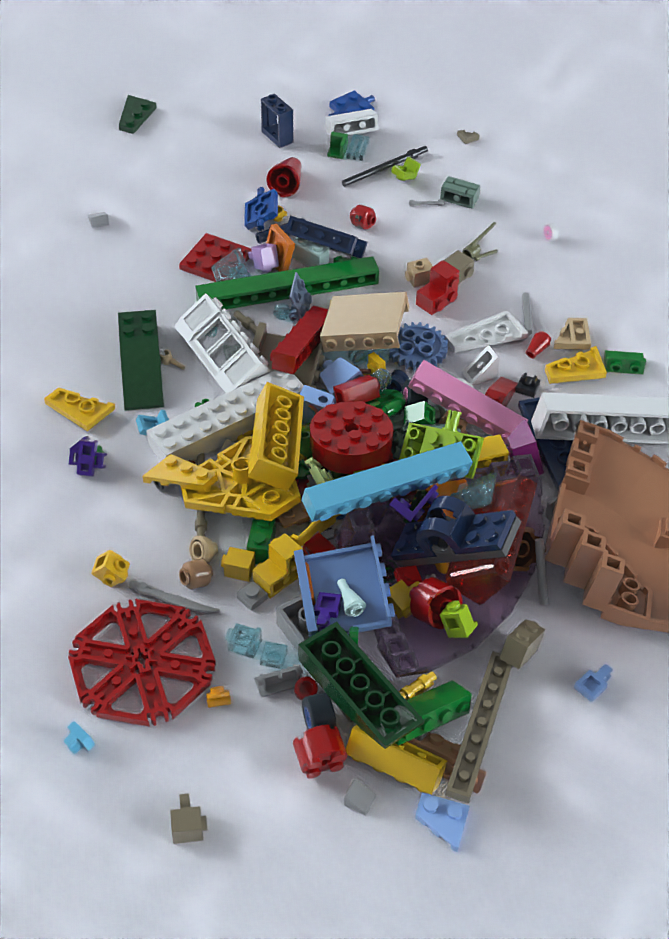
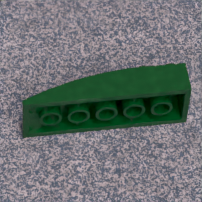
M156 310L119 312L118 325L124 410L164 407Z
M337 621L298 644L299 662L338 707L384 749L424 724L425 721Z

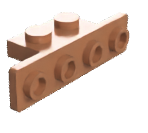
M430 732L427 733L422 741L417 739L407 741L447 760L448 762L442 777L450 780L461 744H454L445 740L441 735ZM479 770L473 792L478 794L481 791L486 771Z

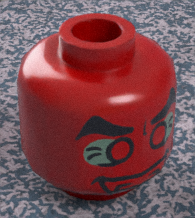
M357 205L350 212V220L353 226L368 230L376 223V214L373 208Z

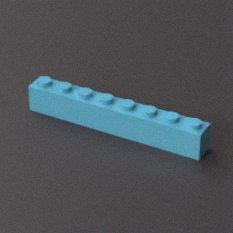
M460 441L305 488L302 502L312 522L318 520L325 521L331 516L337 514L344 515L359 507L366 508L378 501L385 502L394 496H405L417 489L424 490L436 483L443 484L455 477L462 478L468 474L473 462Z

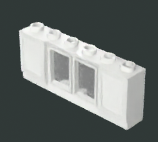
M205 294L179 318V321L174 326L225 393L272 372L268 367L270 364L263 355H258L259 349L253 343L250 345L249 341L251 339L243 331H239L241 327L236 321L230 320L232 317L226 309H221L222 303L216 297L212 299Z

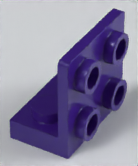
M435 484L413 512L410 510L411 505L403 498L400 500L394 498L389 505L408 522L411 523L412 520L417 522L425 512L422 509L426 503L431 505L439 493L436 492L438 486Z

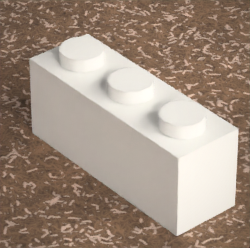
M372 109L325 117L326 133L329 136L332 131L353 135L379 130L378 114Z

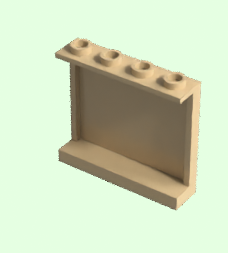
M407 292L333 296L320 335L324 352L400 348L398 334L404 312H409L410 308Z

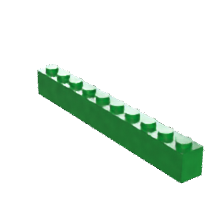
M374 256L196 285V300L198 301L205 294L212 299L216 297L223 305L221 307L222 310L290 299L289 296L295 272L298 273L300 279H303L305 288L311 295L379 284V268Z

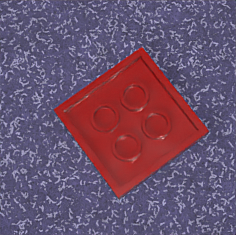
M205 233L179 263V269L214 282L232 280L249 260L248 252H252V248Z

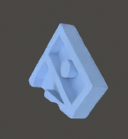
M422 792L415 819L422 825L429 827L438 838L442 837L451 845L453 851L458 852L470 806Z

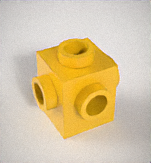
M110 549L97 556L91 574L101 580L103 584L113 587L127 579L130 563Z

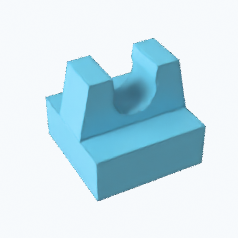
M75 721L67 727L71 733L63 742L73 754L83 747L89 751L96 745L92 738Z

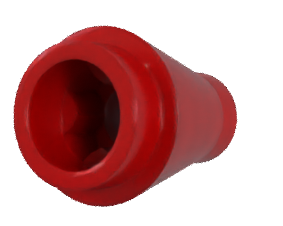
M543 331L535 333L528 349L525 351L526 355L534 359L550 346L551 337Z

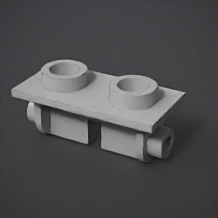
M293 664L292 667L264 675L260 674V676L255 677L254 680L261 698L293 689L295 683L302 678L303 670L301 665Z

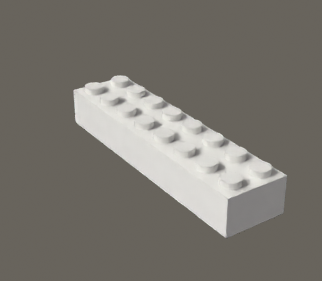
M278 370L272 371L146 430L149 447L160 462L170 454L184 460H195L201 453L207 454L222 447L225 438L234 441L239 435L254 429L257 398L266 382L299 395L304 385L293 374Z
M542 392L531 420L536 439L573 440L580 420H583L624 438L623 442L669 444V398Z

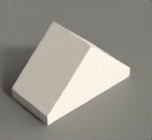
M488 345L462 373L473 386L495 379L498 376L500 358L492 347Z

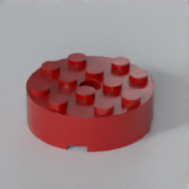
M363 401L328 404L317 412L311 420L310 449L312 456L321 466L331 471L353 474L354 471L368 470L381 466L391 456L393 424L380 408L366 404Z

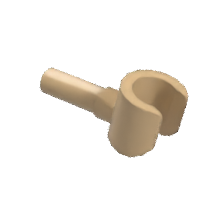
M164 350L165 356L160 354L164 365L173 364L182 370L185 369V365L172 358L170 350Z

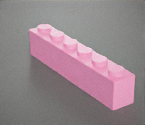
M425 360L419 365L408 385L415 393L422 394L433 403L439 404L448 410L461 412L460 417L469 424H474L481 428L485 433L493 436L500 434L504 443L508 445V436L522 420L528 422V419Z

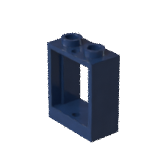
M274 93L261 98V130L273 143L282 148L294 143L293 109Z

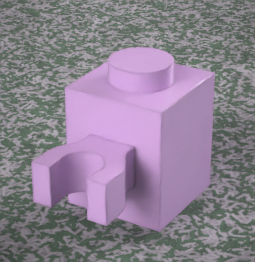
M265 243L251 247L252 252H248L249 259L254 262V268L260 269L262 272H270L273 270L272 268L279 266L277 248L274 244Z

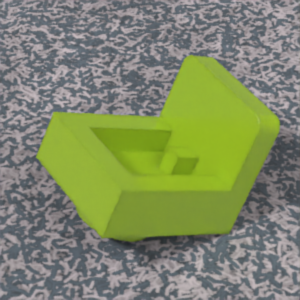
M407 157L404 166H393L391 172L401 181L415 179L421 164L413 158Z

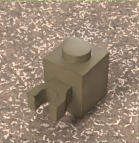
M189 793L179 794L180 809L170 810L173 844L204 841L203 831L208 830L206 815L201 816L200 806H190Z

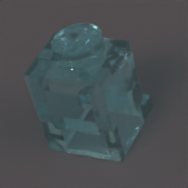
M236 623L234 628H229L226 633L225 640L228 641V651L254 659L262 642V629L260 627L254 629Z

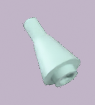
M345 579L338 580L337 584L342 592L345 614L350 617L361 615L366 608V603L349 588Z

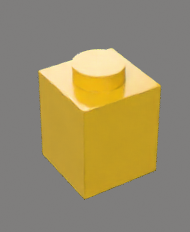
M229 547L227 555L224 554L221 560V567L224 568V577L249 582L253 573L252 570L255 568V552Z

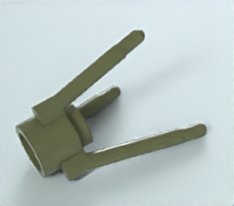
M493 222L472 243L466 246L462 253L475 259V261L497 253L498 250L495 249L480 254L481 247L477 244L496 225V222Z

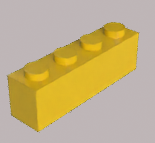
M358 725L352 728L346 746L347 754L354 761L370 765L377 772L389 774L398 782L408 783L416 787L419 792L431 795L439 787L448 762L408 742L399 746L394 743L384 749Z

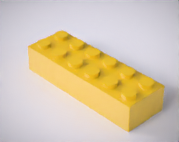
M266 382L256 403L248 477L288 492L298 475L304 396Z

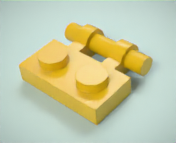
M433 671L426 675L422 674L415 681L401 688L399 693L406 700L424 693L434 685L433 681L437 679V676Z

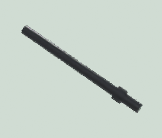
M423 146L418 149H411L404 155L342 180V185L344 187L400 164L406 161L407 157L416 159L419 155L428 152V148Z

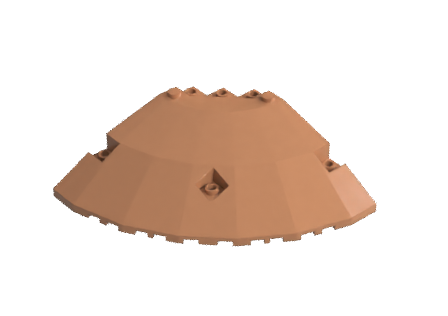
M580 420L566 463V473L559 487L546 539L545 561L565 567L563 582L584 589L582 605L601 611V619L621 626L669 633V469L665 467L667 463L655 454L650 457L641 452L642 447L636 444L634 447L623 442L624 438L611 430Z

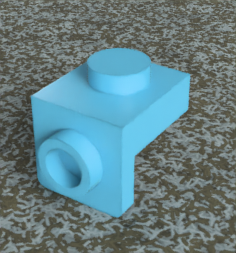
M161 409L157 417L138 415L136 423L139 434L147 436L146 430L168 421L169 418L166 411Z

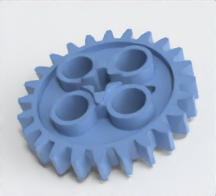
M411 322V326L404 323V328L400 326L398 334L400 348L386 349L388 357L392 358L393 363L398 362V367L405 365L406 370L412 367V370L415 371L423 360L437 367V363L442 364L443 359H446L448 340H445V335H441V330L435 331V326L429 328L428 323L425 326H422L421 322L418 325Z

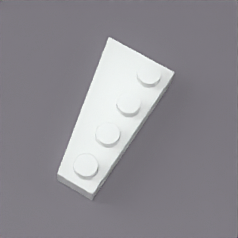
M506 310L445 335V340H448L447 345L454 352L526 339L529 333Z

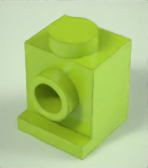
M457 600L449 602L439 614L448 638H468L478 625L477 621H473L468 605L460 604Z

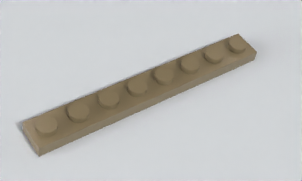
M492 651L445 793L446 797L468 804L512 665L499 659L501 653Z

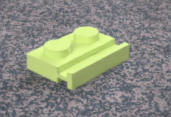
M312 457L304 461L311 468L309 471L317 485L334 480L330 472L327 473L325 469H320L323 466Z

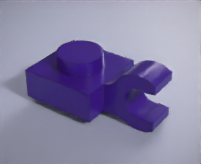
M319 592L314 607L315 616H318L316 624L320 625L318 632L330 626V618H338L343 601L342 594Z

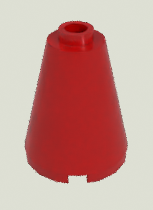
M290 157L273 166L266 177L269 189H275L280 197L294 195L300 186L302 169L300 160Z

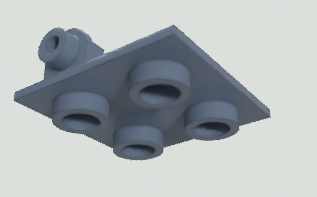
M295 272L289 296L292 302L289 318L292 322H296L300 318L302 319L305 312L309 311L310 304L312 303V296L307 292L303 279H300L297 272Z

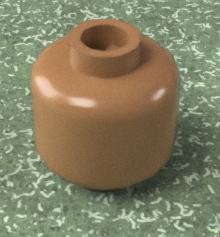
M204 559L185 562L179 570V578L182 585L191 590L209 585L211 577H213V568Z

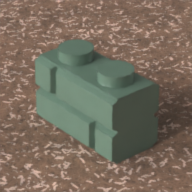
M448 176L441 187L440 199L473 209L479 199L480 185Z

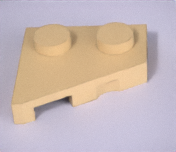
M568 318L565 327L560 331L558 339L554 341V349H590L591 339L587 318Z

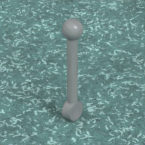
M442 199L438 201L410 200L409 205L444 206L445 201Z

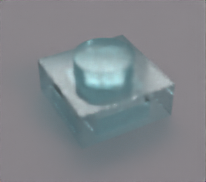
M265 641L260 665L283 669L288 645Z

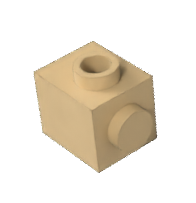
M428 258L407 263L405 277L407 281H410L413 288L429 283L430 270L433 266Z

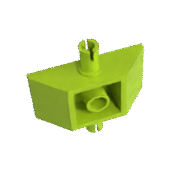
M448 410L445 427H442V429L409 422L399 460L461 441L473 462L468 474L461 479H474L484 438L458 432L457 427L462 413Z

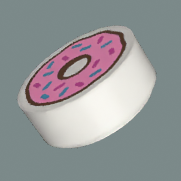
M554 223L544 225L543 234L547 241H555L557 239L558 228Z

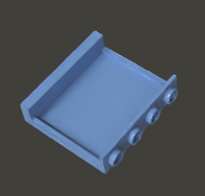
M374 535L371 536V543L306 556L303 554V549L294 551L309 637L318 633L320 625L316 624L318 616H315L314 613L315 605L312 603L305 562L309 564L315 601H317L319 592L342 594L337 581L345 579L349 588L366 603V608L361 615L350 617L345 614L342 601L338 618H330V625L337 621L347 634H349L351 626L359 627V632L392 626L391 617H395L393 603L388 604L387 597L391 596L389 583H384L383 577L387 576L384 563L379 562L378 557L382 556L380 543H375Z

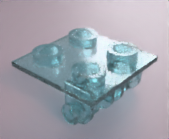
M495 472L460 484L458 492L452 493L450 496L465 502L472 510L492 504L497 473Z

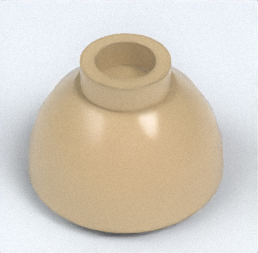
M195 536L190 542V556L192 560L204 559L209 563L218 553V545L208 537Z

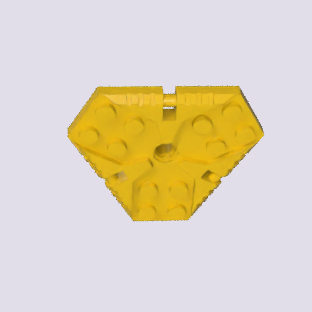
M246 436L218 453L216 461L210 458L198 465L217 473L218 481L206 491L181 488L185 508L205 510L207 512L212 511L214 513L219 512L220 514L232 513L233 516H247V518L266 521L274 520L300 503L301 496L296 480H294L288 492L248 477L252 436Z

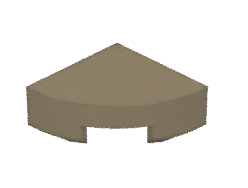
M465 130L457 131V136L465 144L479 140L480 135L474 131L473 133L465 132Z

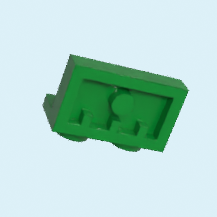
M605 350L604 367L606 372L644 373L646 358H644L643 353Z

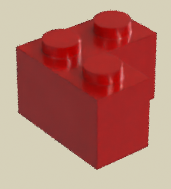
M444 260L433 266L430 270L429 283L417 290L416 305L430 315L441 311L449 303L454 302L458 296L460 270Z

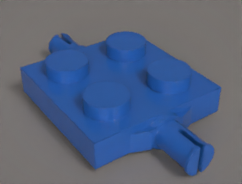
M355 90L330 101L329 107L334 110V113L328 116L367 109L374 110L375 108L370 103L375 101V97L370 95L363 98Z
M259 187L257 189V196L245 203L244 226L248 230L257 227L258 231H262L266 221L278 216L277 191L272 189L264 193L265 189Z

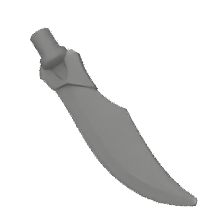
M135 580L129 582V588L136 590L137 593L155 597L172 605L182 606L185 609L197 612H220V609L194 602L179 595L166 593L144 582L140 583Z

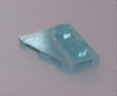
M240 247L212 266L216 282L251 276Z

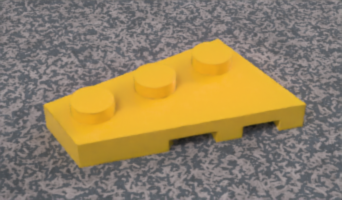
M597 346L591 347L590 351L585 353L582 351L578 352L569 359L562 358L545 365V373L549 384L606 378L607 374Z
M59 387L44 398L46 405L87 432L116 409L115 403L108 402L105 404L99 402L97 398L91 397V399L81 397L80 393Z

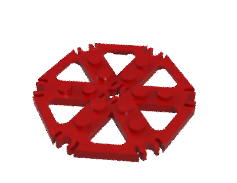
M130 599L128 600L129 606L127 608H122L119 602L116 605V612L112 605L74 637L75 640L72 641L73 648H78V650H69L68 659L80 704L82 703L84 708L94 704L91 708L92 715L96 714L97 718L150 727L148 718H151V723L153 726H156V718L158 716H163L165 722H169V712L173 720L211 685L210 682L213 680L212 674L206 672H215L216 660L202 621H199L197 615L192 619H187L191 616L189 609L185 610V607L140 599H135L136 606H134L133 601ZM144 614H154L169 617L171 620L148 639L141 617ZM116 623L120 628L125 645L92 639L108 624ZM193 636L198 640L202 657L196 658L170 652L184 639ZM139 653H141V657L145 660V668H143L139 661ZM91 664L114 668L93 688L88 689L86 687L81 671L83 666ZM160 676L189 681L193 684V688L178 702L169 703ZM136 683L144 707L143 711L133 714L112 709V704Z

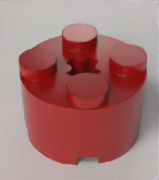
M435 577L423 580L417 587H413L409 593L411 599L410 609L413 617L437 629H445L439 614L445 609L446 605L455 600L462 604L460 591Z
M330 725L316 726L303 732L304 737L300 740L298 736L293 740L292 744L301 771L306 774L308 779L318 777L322 771L330 769V772H337L344 767L343 762L347 759L348 754L338 727L334 726V729H331Z

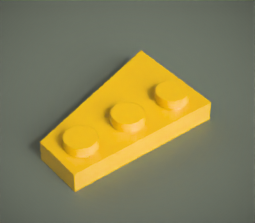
M172 454L168 455L142 476L144 483L150 484L152 481H157L163 486H168L170 483L178 484L183 489L203 492L218 481L217 473Z

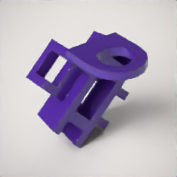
M85 436L69 449L68 464L77 465L76 474L94 477L95 468H106V465H103V461L107 453L97 452L98 441H89V436Z

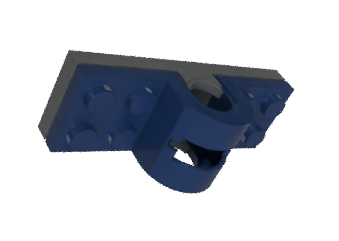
M439 496L433 500L424 521L406 523L395 544L391 557L393 560H396L395 562L399 567L506 557L521 521L513 510L475 514L460 499L451 496ZM443 509L452 511L454 513L453 517L456 519L446 516Z

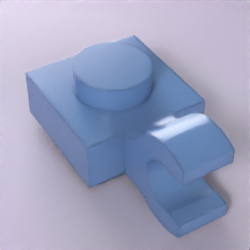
M604 664L596 673L589 670L575 683L574 688L590 702H593L607 689V681L611 678L612 675L610 673L613 669Z

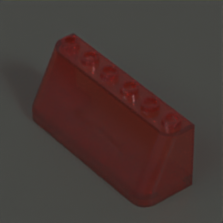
M520 476L480 486L471 494L468 506L475 514L513 510L521 521L506 557L449 563L445 577L447 584L452 585L462 595L480 606L511 580L537 487L535 481L526 476Z

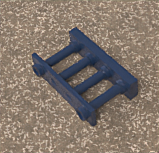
M291 215L285 230L286 234L357 258H363L368 243L358 239L356 236Z

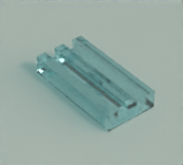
M353 134L346 159L353 157V160L359 158V161H363L370 137ZM359 139L355 152H352L356 140ZM363 140H365V141H364V144H363V147H362V150H361V152L359 153V150H360V148H361L362 142H363Z

